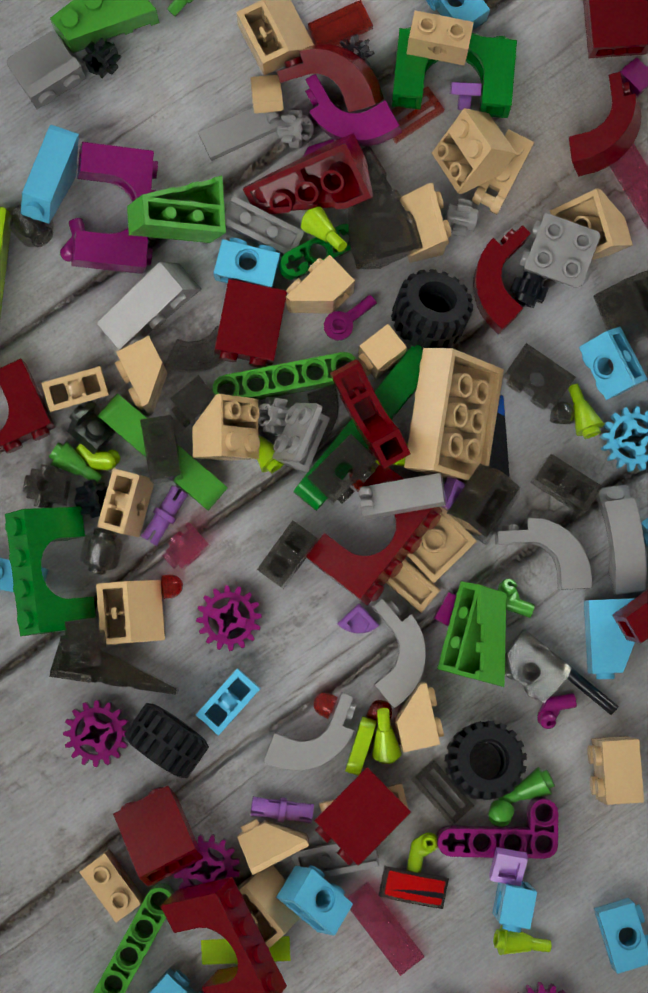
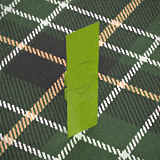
M282 936L269 948L275 962L291 961L290 936ZM226 939L201 940L202 965L238 964L236 954Z

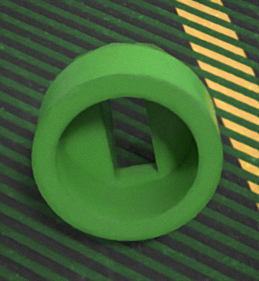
M504 800L493 801L488 812L490 822L496 827L509 825L513 818L514 807Z

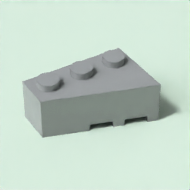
M159 262L97 324L120 350L145 338L152 330L159 328L170 315L202 289L179 263Z

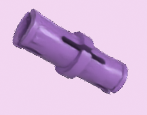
M173 485L170 487L171 489L161 506L154 509V517L144 533L141 534V537L148 541L155 530L156 533L150 541L155 546H158L169 524H174L176 520L174 516L188 497V494L181 491L177 499L173 501L179 491Z
M253 796L250 816L277 819V822L284 823V820L311 824L314 804L287 801V798L280 797V800Z

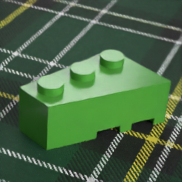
M73 0L50 17L55 32L72 53L84 50L91 41L96 43L100 38L107 41V39L123 33L125 35L133 33L134 29L148 24L152 26L160 23L157 10L149 0Z
M222 175L202 182L196 181L189 185L177 188L172 187L141 195L127 206L129 235L211 243L226 233Z
M460 581L438 670L504 687L507 593L483 585Z

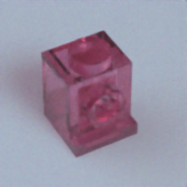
M190 522L184 525L188 529L185 534L179 531L167 542L170 547L162 555L174 569L179 565L181 569L185 570L211 547Z

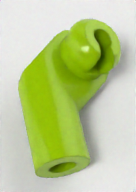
M79 444L75 449L94 470H111L121 460L119 452L114 449H110L108 452H96L95 454H92L82 444Z
M424 833L411 842L407 870L413 872L422 871L424 857L438 848L437 836L434 833Z

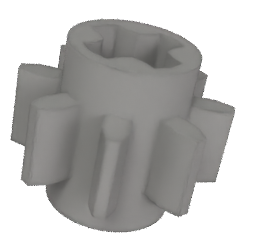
M289 110V115H281V119L277 124V133L281 138V142L288 143L289 148H301L302 143H309V139L314 131L313 123L309 119L310 116L302 115L301 110Z
M459 198L457 205L449 204L446 219L450 227H452L451 235L465 237L467 230L474 232L479 209L471 207L472 200Z
M267 397V404L259 406L260 415L258 423L264 426L263 432L283 433L284 427L287 424L285 417L291 408L287 405V399Z

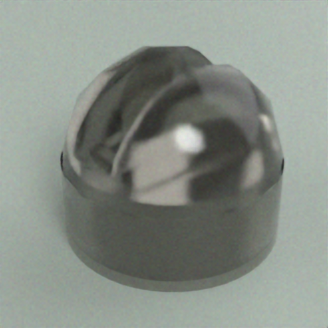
M564 401L556 403L550 412V422L563 425L573 424L575 415L573 407Z

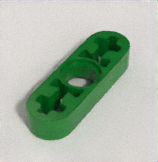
M348 224L334 227L339 236V232H341L343 236L348 234L350 237L347 247L342 252H338L335 248H332L329 242H325L317 237L286 252L278 265L281 275L286 279L295 280L309 273L308 269L310 266H308L307 262L312 265L317 260L311 255L310 249L312 245H322L326 250L325 258L331 255L336 259L350 252L358 242L357 231ZM303 251L306 261L297 267V272L293 268L288 270L286 267L289 263L288 258L295 262L303 257V253L300 252Z

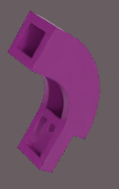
M316 74L305 79L309 86V89L305 91L313 107L319 104V106L309 112L319 127L333 139L339 140L354 133L359 145L364 147L384 143L402 133L400 125L386 100L365 112L347 113L338 109L331 102Z

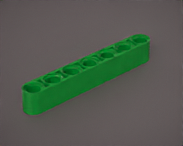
M419 345L410 347L374 391L391 420L417 389L420 372L419 365L423 353L422 347ZM352 419L293 491V493L316 511L368 450L367 444Z

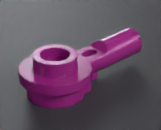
M368 295L346 313L342 311L330 313L324 321L326 335L335 341H342L348 338L353 330V322L377 304L375 299Z

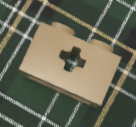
M415 10L409 34L407 54L465 66L474 22Z
M387 324L359 345L358 359L366 376L372 374L376 380L401 360L405 355L407 347L391 326Z
M101 366L41 383L50 412L110 395Z
M113 468L97 527L124 535L140 537L155 479Z
M110 849L79 872L115 923L141 905L145 899Z

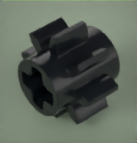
M354 34L351 36V43L347 39L340 41L343 48L353 53L354 49L358 51L357 55L370 66L367 58L375 53L369 49V39L362 41L359 40L358 34Z
M100 38L96 43L91 41L85 47L87 54L82 60L85 62L90 73L100 75L103 78L107 73L112 75L119 68L116 63L121 58V55L118 54L114 43L112 44Z
M524 272L522 278L518 276L514 278L510 292L515 293L514 300L518 304L534 308L536 302L543 303L549 288L543 286L545 281L543 277L531 272Z
M95 479L85 481L84 486L75 489L77 493L74 503L76 507H82L81 515L90 514L91 518L100 517L107 487L105 483L97 484Z

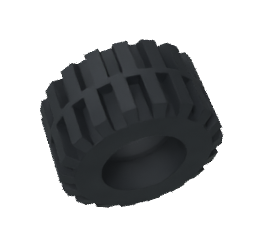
M430 269L429 272L419 270L417 274L412 273L408 276L407 280L403 281L392 308L391 319L395 322V330L401 331L400 337L411 341L410 345L414 347L419 345L422 347V350L423 348H451L452 344H456L459 341L473 311V304L471 302L473 299L471 294L467 293L468 288L465 285H460V280L455 276L451 278L448 276L449 273L443 271L438 273L434 269Z
M151 703L144 705L124 734L128 742L145 757L180 778H188L209 748L206 740L195 730L168 711Z
M495 721L476 722L457 732L453 736L452 742H449L446 748L448 749V754L445 755L444 762L448 763V768H445L447 775L450 774L452 778L450 781L452 785L457 786L460 789L459 792L463 795H469L470 798L476 800L496 799L511 793L514 787L522 781L520 776L526 772L527 766H523V761L527 760V754L522 753L521 747H524L522 740L517 741L515 738L517 734L513 730L508 731L506 729L507 725L502 723L495 724ZM478 743H488L499 753L501 766L497 775L491 779L479 777L470 765L471 750Z

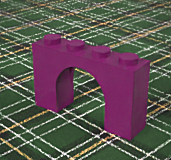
M82 142L79 149L77 179L114 184L123 189L133 202L143 194L156 191L151 188L152 179L157 178L158 161H153L154 151ZM128 228L113 234L76 230L73 236L71 266L142 274L147 266H151L153 250L148 248V237L129 235Z

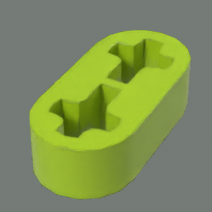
M364 716L361 717L345 772L356 776L361 774L375 730L376 720Z

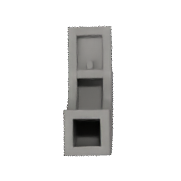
M626 484L597 488L596 497L608 537V573L615 595L645 591L646 554L642 525L635 498L630 497Z
M540 518L524 519V530H520V525H503L502 531L495 533V545L533 544L544 549L555 563L558 590L593 588L591 567L584 548L572 533L559 524Z
M382 598L372 608L394 633L398 643V656L391 670L374 685L395 709L413 692L419 683L425 666L426 649L422 631L412 614L401 621L398 617L402 613L391 600L386 603Z
M341 692L328 727L315 738L296 740L275 732L264 763L280 769L301 771L319 767L336 757L347 745L354 732V729L343 725L345 720L351 721L356 709V704L352 703L353 696Z

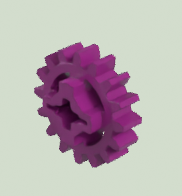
M225 585L224 593H220L215 588L213 589L215 597L211 599L205 595L203 598L208 604L206 607L198 606L197 608L200 612H203V617L197 618L196 622L204 624L199 633L209 634L206 640L208 644L216 640L218 650H221L223 645L227 644L229 651H233L235 643H238L241 648H245L244 639L248 638L254 641L255 638L251 634L252 630L261 629L260 626L255 624V620L262 618V614L254 612L259 603L251 604L249 602L252 597L250 592L243 597L241 595V587H237L234 593L231 592L229 585ZM230 598L226 606L220 609L213 607L218 601ZM241 602L247 607L250 619L242 617L239 611ZM234 605L233 616L237 618L236 624L230 623L224 632L226 627L224 626L225 620L221 619L223 613L228 614ZM209 617L216 619L219 626L218 635L212 630ZM239 627L246 629L242 635L228 639L231 631Z
M95 700L93 708H91L88 702L82 703L84 711L72 710L76 718L66 719L65 721L67 725L71 726L70 730L63 732V735L70 737L71 740L65 744V748L74 747L75 751L71 757L75 758L81 755L83 757L82 765H86L89 760H92L93 766L98 767L101 759H103L106 765L111 764L110 756L113 755L116 758H120L122 755L118 750L119 747L127 748L129 745L123 741L124 734L127 731L123 729V726L129 721L128 719L120 720L121 709L114 712L111 711V702H108L104 708L101 707L100 700ZM96 713L107 715L112 719V722L106 723L99 720ZM84 718V730L82 734L77 735L78 726ZM94 725L97 729L109 727V730L100 736V742L98 738L85 739L86 736L94 731ZM117 731L116 741L110 749L108 741L111 734ZM87 744L94 747L98 754L86 751L82 745Z
M200 834L197 844L203 859L174 873V878H182L183 880L178 887L179 889L194 886L195 884L190 880L194 878L202 883L216 881L217 875L225 870H228L226 878L239 877L240 871L233 869V866L240 863V858L231 857L235 848L226 849L224 847L226 844L225 838L220 843L215 842V834L210 836L209 841H205L203 835ZM210 848L219 851L224 857L217 858L211 854ZM204 861H207L209 866H217L212 869L210 875H207L205 871L197 870L202 867Z

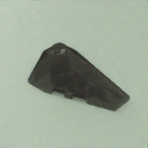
M365 146L361 150L367 160L373 196L348 208L349 243L357 269H381L422 249L423 246L413 215L410 211L404 209L400 202L401 196L399 192L390 186L386 179L387 173L372 148Z
M69 635V640H60L49 677L88 683L102 682L109 686H128L139 690L175 695L179 691V688L95 644L87 643V637Z

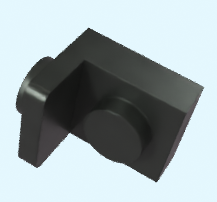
M93 400L85 407L79 405L71 413L69 418L72 421L67 432L92 454H95L113 438L116 431L94 413L97 404Z

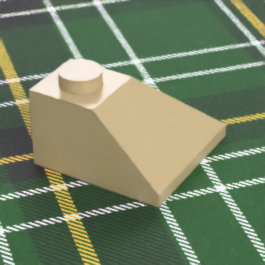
M601 189L592 190L550 210L551 215L600 233V239L592 260L612 255L633 245L625 217Z
M254 819L241 826L243 832L237 836L252 875L309 846L307 833L268 820L259 823L257 819Z

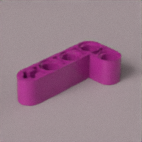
M545 797L533 798L527 806V827L448 825L440 828L437 832V846L444 855L450 857L493 858L496 847L505 849V838L515 834L519 837V844L513 850L526 852L528 858H550L556 853L558 848V808ZM547 804L550 809L548 817L542 820L537 819L535 816L537 806ZM450 833L457 840H465L463 834L467 833L466 844L468 849H464L465 846L462 842H455L452 844V848H448L446 843L442 841L443 839H448ZM478 834H486L488 836V845L483 849H476L473 846V840ZM540 835H547L550 841L549 846L545 850H537L535 848V840Z

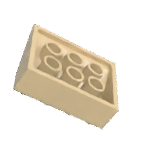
M423 348L413 415L410 422L408 449L411 454L405 457L404 468L428 475L441 473L443 478L451 477L462 482L486 486L504 369L453 348Z

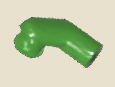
M504 579L499 584L498 591L507 593L506 610L531 618L535 604L520 599L516 589L517 583L513 579Z

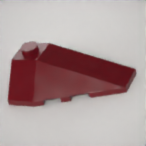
M354 133L327 144L243 187L249 203L269 214L309 210L315 207L346 209L373 196L367 160Z

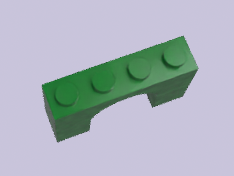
M411 27L406 29L399 28L391 107L421 109L425 74L438 60L407 54ZM472 33L466 62L477 71L482 84L479 111L489 113L491 117L508 118L512 106L517 40H512L505 36H496L494 38L482 37Z
M82 507L32 508L5 514V530L8 537L9 561L12 569L13 592L16 601L20 637L97 627L93 597L65 599L55 595L46 585L41 570L42 556L50 542L68 541L85 537L83 515H81Z

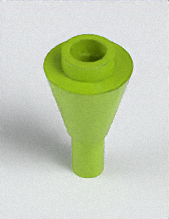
M315 207L305 212L301 222V229L304 232L329 242L338 252L345 250L347 243L336 233L322 207Z
M579 384L569 386L568 391L574 403L576 435L583 436L584 439L597 436L601 433L600 429L605 424L588 401L585 400Z
M259 435L258 464L262 473L268 471L274 473L284 464L272 458L275 452L273 450L274 444Z
M380 708L377 710L378 727L372 750V758L381 764H391L401 757L402 752L393 728L390 725L389 709Z
M501 925L500 929H496L494 933L493 945L494 948H497L499 955L530 952L531 950L548 953L551 951V940L533 938L522 931L520 933L508 931L502 928L503 925Z

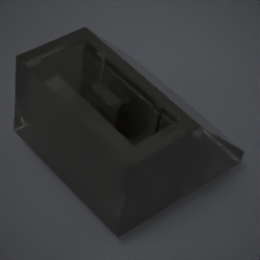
M648 270L628 277L593 296L607 331L621 326L630 345L648 338Z
M480 463L447 514L479 541L487 545L518 499L520 487L502 471Z

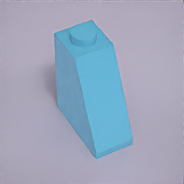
M54 125L49 126L22 191V215L50 224L76 178L79 134Z
M635 598L584 601L587 672L589 674H596V679H615V673L624 672L635 642L626 640L612 615Z

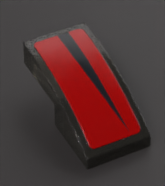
M384 865L378 896L405 903L443 909L449 878Z

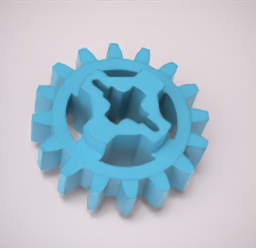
M636 406L633 408L632 413H630L628 408L625 407L621 410V416L616 412L610 416L614 423H604L603 427L608 430V433L601 434L600 439L607 440V444L601 447V450L610 451L611 454L607 457V461L616 459L617 469L626 464L628 472H632L635 465H637L640 471L646 469L645 462L648 463V454L645 455L648 429L639 426L637 421L648 427V410L644 414H640V407ZM622 424L620 437L614 439L617 427ZM631 435L633 437L644 436L636 444L634 442L629 443V441L623 443ZM619 450L629 453L630 458L621 454Z

